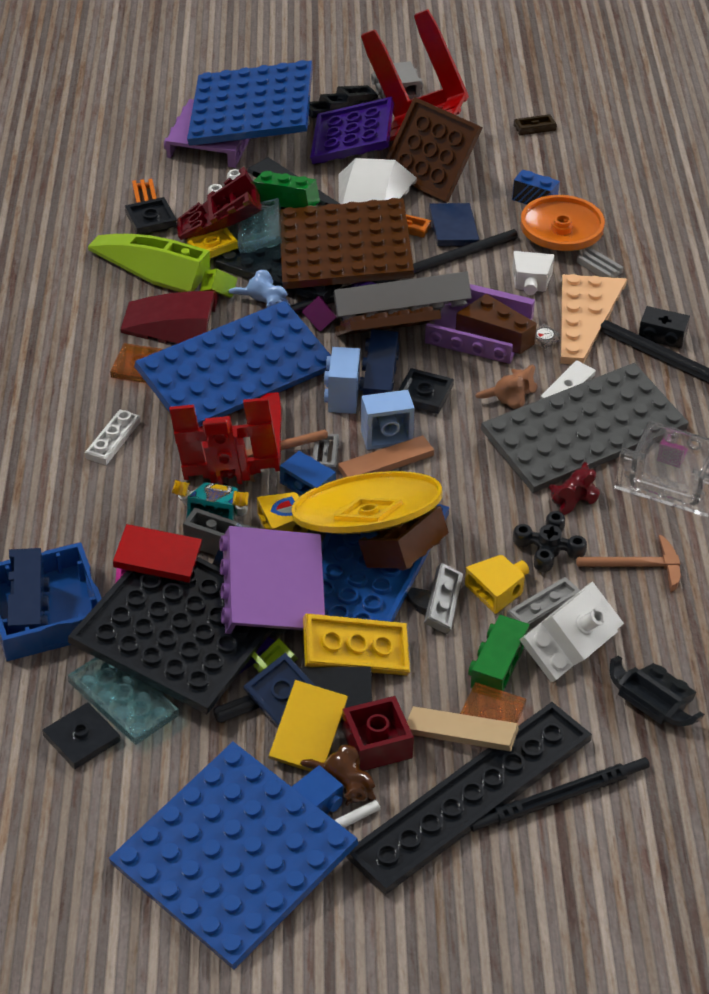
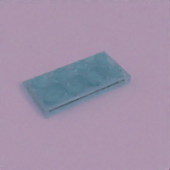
M279 198L261 202L262 211L238 222V248L240 253H251L259 248H272L282 243L281 205Z
M96 657L68 674V682L135 745L179 716L178 708L156 688Z

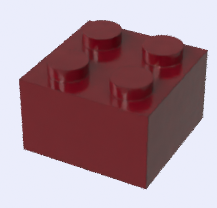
M396 696L342 709V731L348 745L355 747L359 755L360 770L366 771L413 758L414 736Z

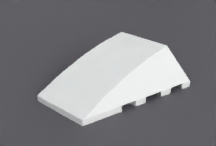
M355 158L339 173V203L389 200L391 198L400 199L410 191L409 187L417 182V177L396 160Z

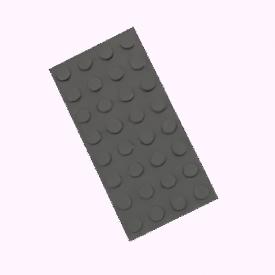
M632 363L482 422L481 430L531 492L534 493L549 487L550 484H556L568 479L575 470L581 468L584 462H587L589 469H592L663 439L668 428L673 429V434L681 432L688 428L689 422L635 363Z

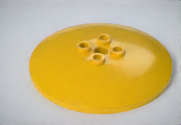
M405 471L359 474L325 483L318 488H313L304 493L293 503L291 508L292 517L301 527L318 532L333 534L374 532L407 523L429 512L439 504L443 497V491L438 480L425 474Z

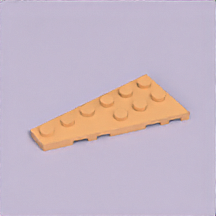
M575 274L562 275L560 364H573L576 360L584 364L594 341L599 336L602 328L601 323L604 320H608L613 311L614 304L620 298L621 291L626 287V278L580 276Z

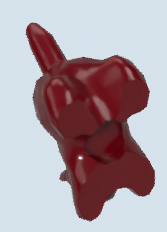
M584 462L581 468L575 470L562 485H549L552 501L555 504L561 505L560 512L563 515L573 511L580 500L594 504L599 498L600 490L593 484L597 474L594 469H589L587 462Z

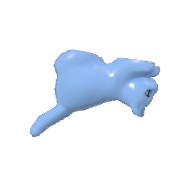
M267 270L256 271L255 276L249 280L247 287L229 289L230 294L249 295L256 301L267 303V308L282 301H286L290 305L286 299L287 292L283 287L273 285L272 277Z

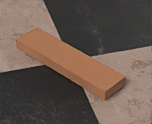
M422 435L338 463V470L344 478L365 473L390 471L434 456V448Z

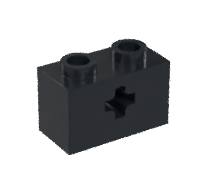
M647 306L640 322L639 335L658 344L682 349L688 332L690 315Z

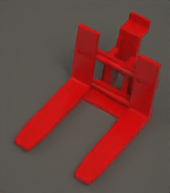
M427 9L416 13L414 19L419 35L443 89L420 96L418 99L458 115L461 112L460 107L463 102L467 101L469 95L442 33L432 14ZM371 30L363 33L361 38L385 97H392L394 102L393 115L395 119L391 123L390 142L395 140L412 100L408 97L383 41L376 30Z
M267 393L260 398L243 400L247 420L245 425L232 426L230 416L205 418L203 426L199 427L194 404L169 407L184 480H189V476L203 475V478L210 479L211 483L223 485V477L230 479L236 476L237 483L243 484V481L250 480V475L261 473V469L275 468V472L280 471L282 408L279 393ZM250 436L253 457L247 458L244 437Z

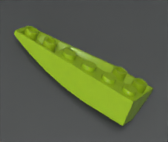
M141 234L98 235L88 245L89 251L154 285L178 292L194 291L202 282L204 272L210 270L209 250L172 239Z

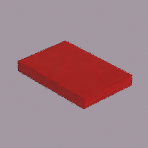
M126 524L113 559V567L190 583L202 546V539Z

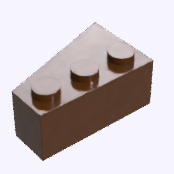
M488 294L483 295L456 313L455 330L513 344L512 352L517 354L523 353L535 344L537 323Z
M435 506L429 512L407 523L387 530L377 531V536L371 539L363 537L358 542L367 568H398V570H406L411 568L417 559L425 556L429 549L438 545L449 531L441 506Z

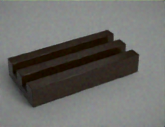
M550 114L514 119L513 123L519 136L556 131L557 124Z

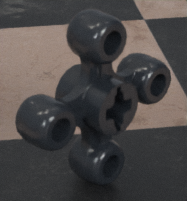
M552 511L547 515L545 525L541 527L539 532H533L531 527L526 524H519L513 530V542L516 546L527 547L530 544L538 546V550L534 555V567L539 572H548L552 569L554 557L558 556L560 550L566 551L573 559L584 557L587 551V541L582 536L575 535L569 539L562 537V531L565 528V516L559 511Z

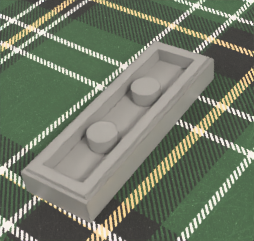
M443 563L439 564L436 569L427 607L425 624L445 634L451 630L463 573Z
M564 577L508 610L507 617L530 624L529 629H531L567 602L580 589Z

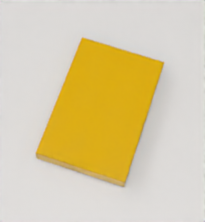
M295 680L269 753V759L310 772L313 769L302 766L300 764L302 760L313 759L322 763L325 762L329 756L342 717V709L345 708L348 696Z

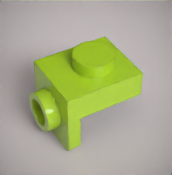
M280 638L261 656L255 651L252 655L256 661L253 666L259 673L284 653L293 662L298 658Z

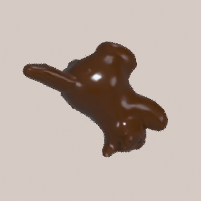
M342 745L337 752L331 754L323 763L313 759H305L300 762L302 766L315 769L320 765L342 783L346 789V806L350 803L366 801L367 799L369 801L376 800L373 788H375L374 781L369 773L360 770L359 755L355 747Z

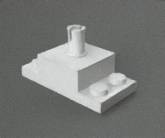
M591 582L519 640L552 683L571 667L590 656L618 632L617 629L624 623L596 585Z

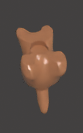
M533 364L529 365L524 370L512 369L513 375L503 376L494 387L476 393V398L485 399L496 396L502 404L508 405L510 408L518 409L523 407L525 404V394L534 393L537 390V383L533 379L535 366Z

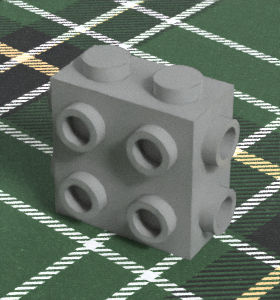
M411 61L393 63L409 99L420 97L423 83L422 79L418 77L417 69L413 67ZM375 72L372 73L371 82L372 85L376 86L377 95H380L381 99L386 98Z

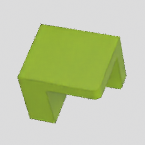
M219 269L206 270L200 291H215L227 298H232L233 294L229 293V289L236 287L238 278Z

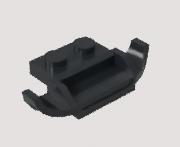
M618 655L611 659L609 671L613 683L619 689L618 695L658 723L668 722L677 726H689L700 721L705 715L701 711L693 716L684 712L686 704L693 701L697 692L690 688L685 681L669 674L664 667L652 663L640 670L634 667L626 672L622 666L623 658Z

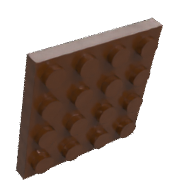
M414 97L386 159L396 160L417 177V182L411 186L440 200L449 202L483 127Z
M433 306L414 311L410 309L400 310L392 314H388V312L377 313L370 317H366V315L354 316L341 321V325L335 327L336 336L371 332V329L386 330L423 325L441 319L440 310H433Z

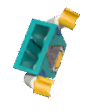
M178 480L174 482L172 493L178 495L184 505L187 506L186 519L194 508L231 520L235 519V515L244 516L247 513L249 492H238L236 487H231L226 483L219 485L208 482L203 483L196 490L189 491V483Z

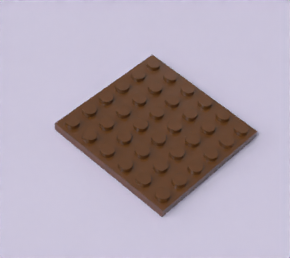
M404 198L279 209L282 283L284 289L414 278Z

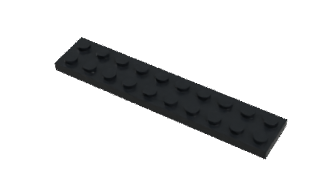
M549 703L518 726L519 730L511 751L487 748L360 840L346 858L385 895L472 831L473 825L489 813L494 812L495 808L508 804L589 743L592 734L555 703Z

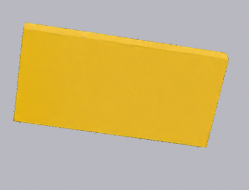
M307 613L303 616L305 667H371L372 673L405 676L410 673L407 623Z

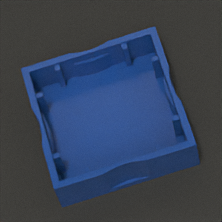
M81 542L42 552L45 576L50 577V592H46V595L49 596V611L44 613V615L48 616V625L33 629L25 627V631L10 635L8 630V595H10L11 591L9 572H12L10 560L0 562V643L6 662L71 645L68 643V636L102 599L98 587L91 578L90 565Z

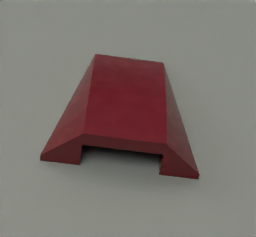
M245 167L238 170L240 175L235 179L228 178L223 182L225 184L223 188L209 193L206 202L202 205L198 202L177 219L178 238L180 240L224 229L262 211L259 192Z
M188 291L150 296L130 301L120 329L121 333L149 339L150 337L158 338V342L167 344L168 341L181 343L208 332L211 312H216L219 295L215 291Z

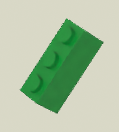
M263 171L253 181L259 192L261 204L285 208H301L310 205L316 206L320 202L316 179L305 176H292L287 173L279 174Z
M499 615L495 624H490L487 632L488 639L486 642H481L477 654L478 659L477 661L472 660L468 670V675L471 676V688L498 697L502 696L525 648L519 639L529 632L530 624L503 615Z

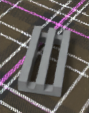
M592 248L588 252L585 251L583 256H577L578 264L600 277L615 278L623 273V266Z
M328 434V438L324 439L323 458L320 463L336 472L339 434ZM329 440H333L331 462H327ZM320 441L314 442L313 459L318 461Z

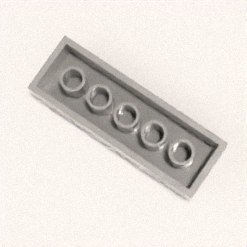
M468 271L334 290L337 319H342V321L354 316L366 315V317H370L377 313L388 312V314H392L400 310L410 309L414 311L433 306V310L443 309L445 307L444 304L460 307L467 304L466 301L472 298Z

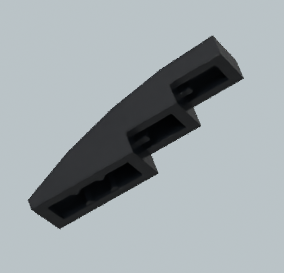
M368 85L338 86L335 94H320L319 101L310 102L309 116L316 118L319 113L370 102L376 99L378 95Z

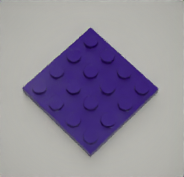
M392 97L319 113L317 115L310 155L312 164L325 163L333 159H344L347 156L362 155L369 151H379L389 147L394 107Z

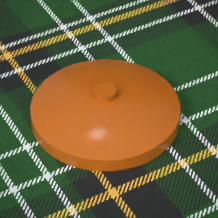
M549 195L537 198L524 207L521 213L520 225L524 235L541 247L558 251H574L587 248L600 240L604 232L605 219L599 208L589 201L569 195Z

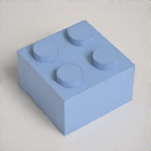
M332 347V354L327 356L326 370L329 371H325L324 385L328 387L324 392V402L328 403V412L356 414L360 383V348Z
M408 390L362 396L361 433L367 450L389 447L413 439L415 408Z

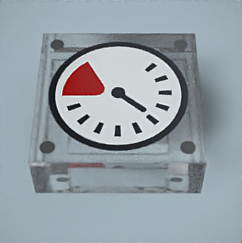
M546 324L536 329L535 343L543 349H547L560 341L561 334Z

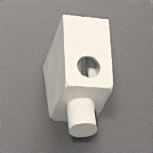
M514 251L512 273L515 288L524 290L528 295H534L537 291H546L553 272L554 254Z

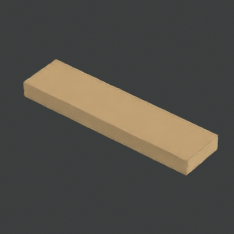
M414 706L407 720L412 734L416 736L505 751L512 750L519 730L518 724L513 722Z

